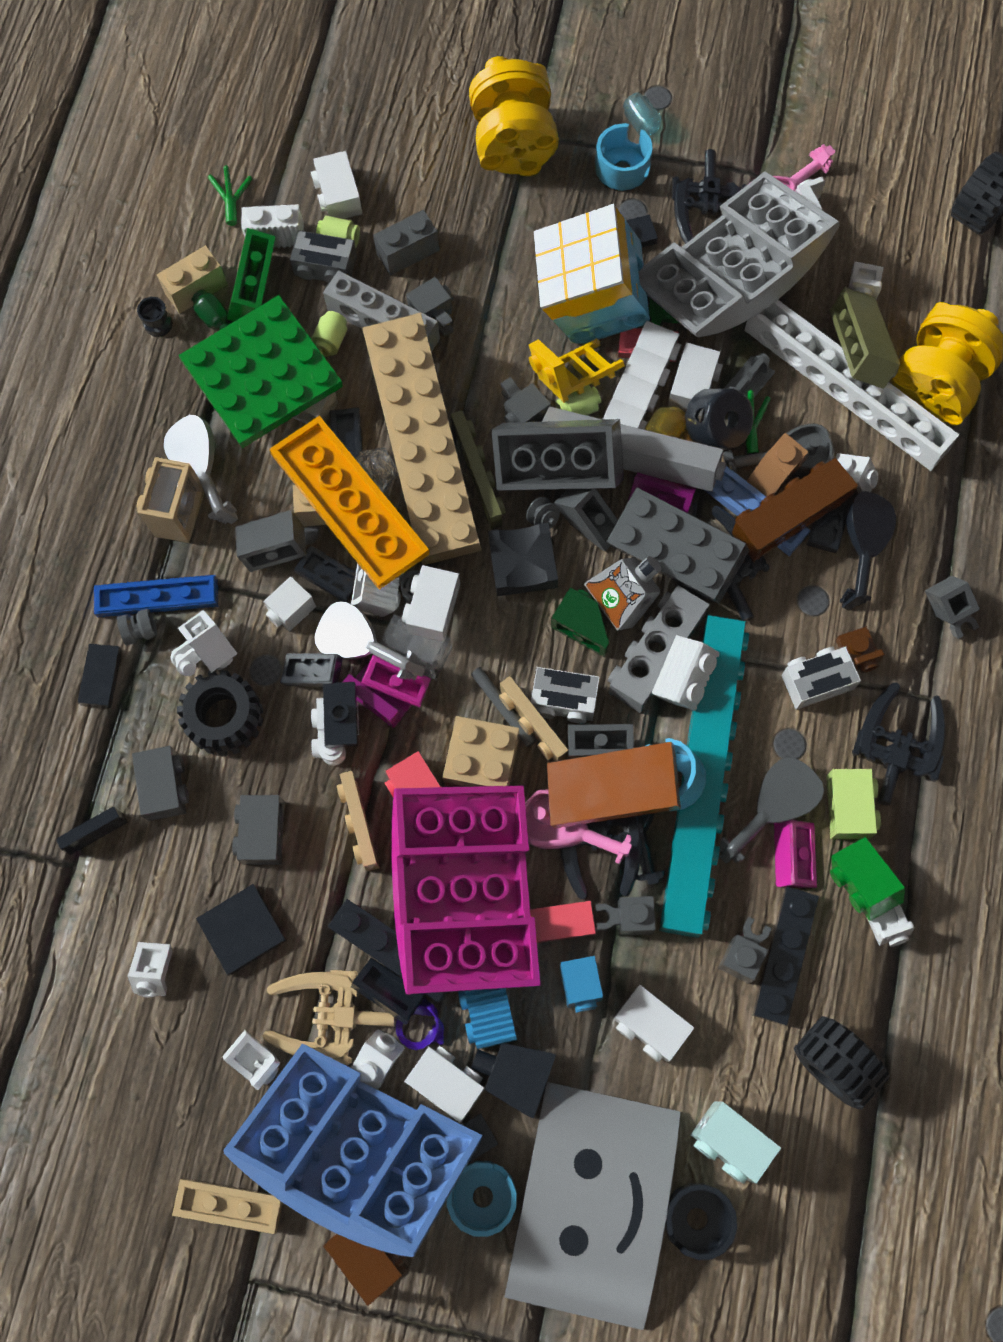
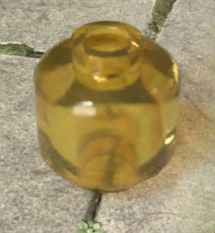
M677 407L659 408L652 416L645 430L684 439L687 434L685 413Z

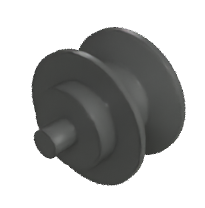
M540 497L530 504L526 517L531 524L549 523V527L552 528L559 519L560 510L548 498Z

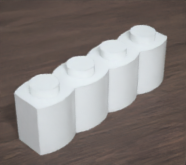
M646 321L603 419H620V423L623 425L646 429L648 422L643 419L647 411L653 413L659 399L655 392L659 385L664 387L670 374V370L666 369L669 360L675 361L680 351L681 344L677 343L679 333Z

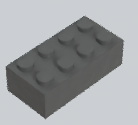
M620 419L502 423L492 429L497 490L616 488L624 480Z
M637 487L606 541L614 549L631 558L635 557L640 562L648 556L655 558L661 566L659 573L720 604L750 551L746 543Z

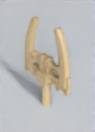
M330 970V972H311L298 974L275 982L267 987V992L270 995H279L295 990L319 989L321 1002H319V1007H314L313 1012H318V1019H313L312 1024H317V1029H319L318 1037H316L315 1041H301L272 1030L265 1031L262 1036L271 1045L292 1055L296 1053L303 1043L342 1064L349 1065L352 1063V1058L349 1057V1050L354 1046V1039H350V1032L356 1028V1025L395 1027L396 1018L387 1012L357 1011L358 1008L353 1004V995L357 997L358 992L351 988L352 982L359 974L357 971ZM332 990L338 991V1001L330 1008L328 998ZM328 1025H331L335 1030L334 1042H328V1039L325 1037Z

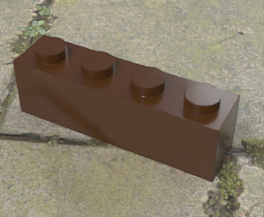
M836 457L827 463L821 461L803 479L796 477L778 495L772 493L760 502V506L755 510L747 509L739 514L735 519L736 522L732 535L746 543L750 550L748 555L754 562L848 501L855 493L858 484Z

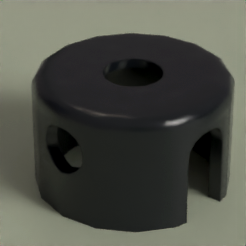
M734 388L701 390L694 395L687 407L685 423L688 435L696 443L723 450L737 448L746 441L753 426V409L750 400L743 392ZM704 409V419L701 423L698 415ZM728 412V424L726 426L725 415Z
M701 1182L687 1183L677 1188L669 1197L664 1229L671 1243L684 1255L696 1260H710L725 1253L734 1242L737 1231L736 1211L729 1198L719 1189ZM694 1208L704 1210L707 1215V1224L699 1230L691 1228L687 1222L688 1213Z

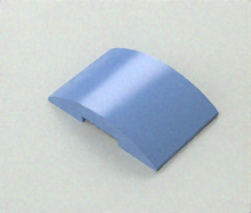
M302 1043L225 1147L224 1154L259 1186L313 1222L365 1246L396 1255L414 1257L482 1140V1135L422 1104L416 1110L361 1082L360 1072Z

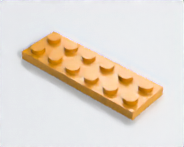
M320 415L269 449L273 458L379 590L430 555L428 547Z

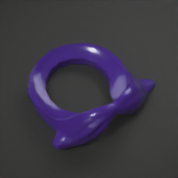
M426 997L413 1014L434 1016L436 1023L432 1026V1030L429 1031L424 1040L411 1042L406 1039L402 1030L403 1023L397 1019L395 1027L397 1037L407 1048L420 1050L434 1043L444 1044L443 1023L438 1018L436 1007Z

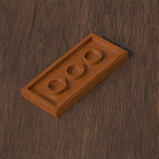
M672 742L547 763L550 826L553 828L681 809L675 745Z

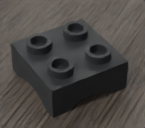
M549 523L537 524L516 530L488 531L497 597L558 588V576Z

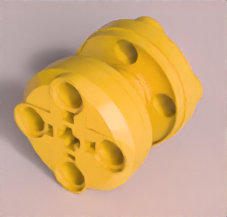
M503 56L489 59L485 64V69L475 76L469 88L471 109L475 119L479 122L476 129V147L480 165L485 170H495L505 174L535 175L541 170V166L553 156L559 143L554 118L548 111L551 103V89L546 67L542 64L521 59H507Z
M944 302L935 304L920 326L917 334L918 346L908 349L899 358L900 366L898 373L894 378L890 379L892 385L940 421L952 425H960L978 400L981 391L980 381L990 377L1003 361V334L998 327V318L992 312L984 309L977 310L964 305H950Z

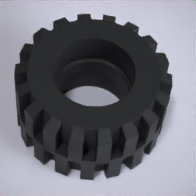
M996 151L986 157L973 172L958 194L951 210V217L978 235L988 231L1003 213V155Z
M221 670L220 675L215 671L212 673L207 671L208 677L204 678L201 674L195 677L198 682L194 685L189 682L185 686L188 690L187 694L181 693L179 701L183 705L177 706V714L181 717L178 719L179 724L184 729L183 732L201 750L204 749L212 755L217 752L220 756H227V751L229 750L236 754L240 752L239 746L244 745L247 748L252 744L249 741L251 736L257 738L260 732L257 730V726L263 725V718L260 716L263 713V707L250 684L243 680L240 675L234 673L231 676L227 670ZM224 699L236 701V713L230 722L221 727L206 726V713L215 702Z
M824 1016L819 1018L794 1047V1051L802 1065L827 1090L845 1104L862 1110L890 1077L884 1063L868 1045L841 1023Z

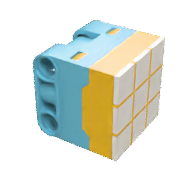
M614 204L534 231L540 307L571 342L577 344L588 343L596 338L601 339L643 326L646 321L650 320L647 294L639 281L638 271L644 265L641 240Z

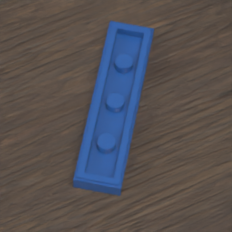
M216 575L94 585V614L96 617L137 614L138 611L147 608L153 613L218 607V578Z

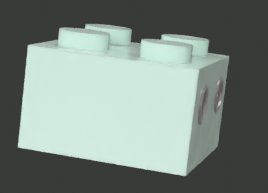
M722 1101L713 1102L690 1134L697 1140L693 1145L697 1150L714 1161L718 1157L725 1163L722 1169L736 1181H740L743 1184L746 1180L757 1184L781 1149V1147Z

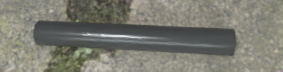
M481 667L475 669L471 676L509 725L519 728V738L526 747L533 745L537 741L533 734L528 735L518 722L520 717L514 709L509 711L499 698L500 691Z

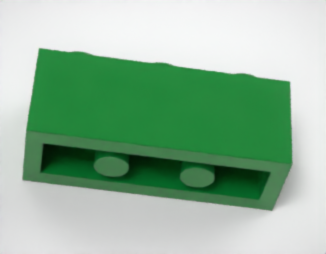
M247 228L228 311V320L236 321L261 306L276 236Z

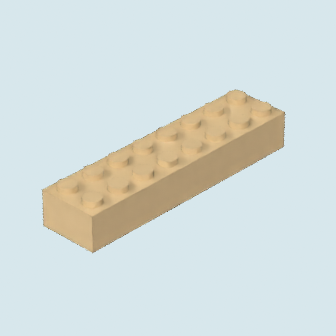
M421 313L363 327L411 526L430 551V555L421 560L422 564L427 565L482 551Z

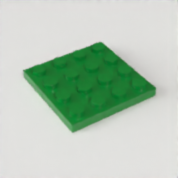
M279 295L178 355L242 449L343 387L341 379Z

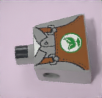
M648 556L641 563L635 557L625 558L600 572L584 585L617 631L633 628L660 594V589L652 578L661 571V566L651 556Z

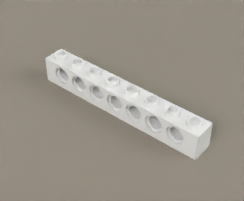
M777 300L768 308L747 320L744 331L930 471L949 452L958 438L959 434L891 383L888 382L885 388L882 389L853 379L842 347L781 301Z

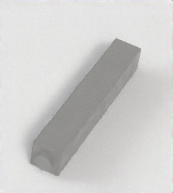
M549 406L542 422L601 419ZM621 424L623 469L711 492L716 480L722 481L726 468V463L722 462L723 449Z

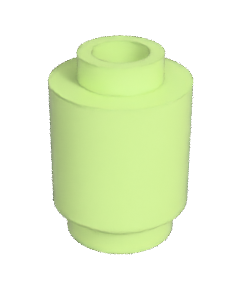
M326 215L323 221L319 220L316 233L354 240L356 248L360 238V226L354 224L351 220Z
M328 311L325 315L321 316L311 338L325 357L337 354L347 332L346 318L334 311Z
M587 385L583 387L584 393L579 395L575 391L569 394V401L565 403L557 399L555 400V406L558 409L588 416L599 410L598 404L601 403V398L595 387L591 388Z

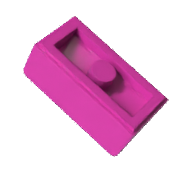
M372 655L361 684L420 708L431 678L423 675L422 677L417 676L416 680L400 679L397 677L400 668Z
M796 820L775 823L776 886L782 888H817L814 823Z

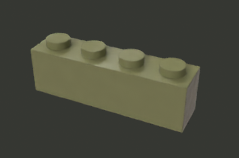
M844 287L829 311L853 379L884 389L890 379L894 378L898 373L900 362L875 297Z

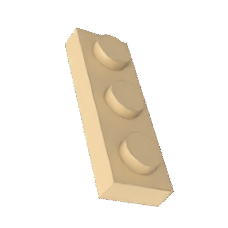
M510 676L500 683V692L502 693L499 695L500 700L509 711L514 708L521 717L518 722L528 735L533 733L540 742L537 746L547 760L553 758L555 762L566 759L568 757V749Z
M353 771L341 773L342 784L337 785V790L341 803L347 802L350 814L345 815V821L349 834L355 833L358 845L353 846V852L357 865L363 864L367 872L379 869L356 777Z
M183 1178L179 1181L172 1216L275 1234L277 1233L283 1202L268 1193Z

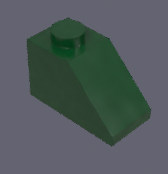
M570 587L551 617V628L605 657L608 652L609 641L598 603L594 601L593 596L584 590L576 591Z

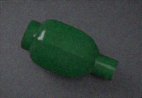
M202 289L192 296L191 301L194 303L195 313L209 328L221 330L229 325V320L227 319L228 312L214 294L207 293Z

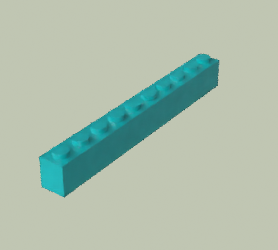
M708 615L704 625L702 643L717 650L719 656L716 658L717 664L715 669L709 675L707 686L704 687V696L700 703L697 704V709L695 711L692 710L687 747L701 760L706 770V784L702 795L693 805L683 810H677L659 929L661 932L699 938L702 935V930L708 931L711 911L705 909L707 897H713L715 879L710 878L711 866H717L720 847L714 846L716 833H722L724 815L719 814L720 802H726L728 794V783H723L725 771L730 772L733 753L727 751L729 740L734 741L737 729V722L732 721L733 710L738 711L741 700V692L736 691L737 680H743L745 662H741L740 658L741 651L747 650L749 633L744 632L746 621ZM682 774L681 786H682L683 783H684V776H683V774Z

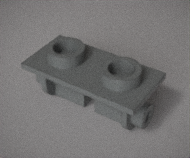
M764 353L755 357L750 356L724 389L734 388L743 392L747 398L748 391L753 390L755 398L775 373L774 370L769 368L770 358Z

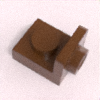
M867 626L839 635L835 639L839 649L846 647L856 671L860 670L862 674L878 668L879 662L885 656L883 649L877 651Z

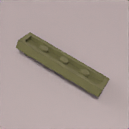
M462 410L452 413V428L491 530L501 527L502 515L506 514L505 507L500 496L495 498L492 489L496 488L491 471H485L482 464L486 462L481 445L476 446L473 437H476L473 423L471 419H465Z

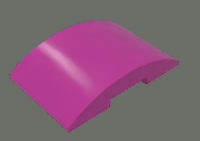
M524 786L394 789L392 814L393 901L398 953L406 994L540 986L535 917L530 915L525 855L529 851Z

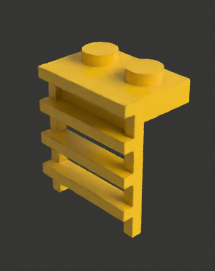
M597 338L559 358L539 339L528 344L532 355L529 357L532 369L538 374L539 379L563 403L569 401L568 395L575 391L579 395L584 393L583 387L592 384L594 387L600 385L599 379L608 376L610 379L616 377L614 371L625 366L621 359L610 364L594 350L601 346ZM584 354L600 370L594 372L579 356ZM569 362L584 378L580 380L576 378L565 367V363Z

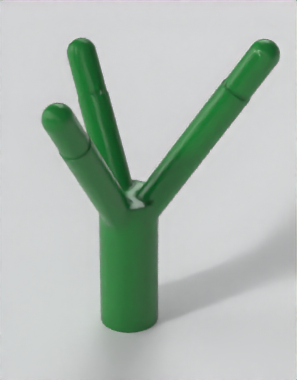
M225 165L223 169L226 192L213 175H209L208 179L225 201L226 224L234 226L237 224L236 202L253 178L248 176L233 195L229 167Z
M749 390L748 399L753 409V426L750 435L746 439L747 454L759 453L757 427L771 398L769 396L765 397L754 419V391Z

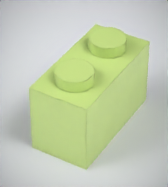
M832 769L826 776L830 839H862L864 837L870 839L877 834V830L881 826L880 812L875 810L874 798L878 796L877 779L872 777V769Z

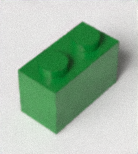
M866 837L832 855V869L830 870L832 879L838 887L844 886L850 894L849 900L858 913L863 912L869 921L904 903L905 887Z

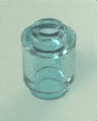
M634 93L629 96L623 104L624 114L640 136L642 129L648 136L656 133L660 127L662 117L648 97L641 93Z

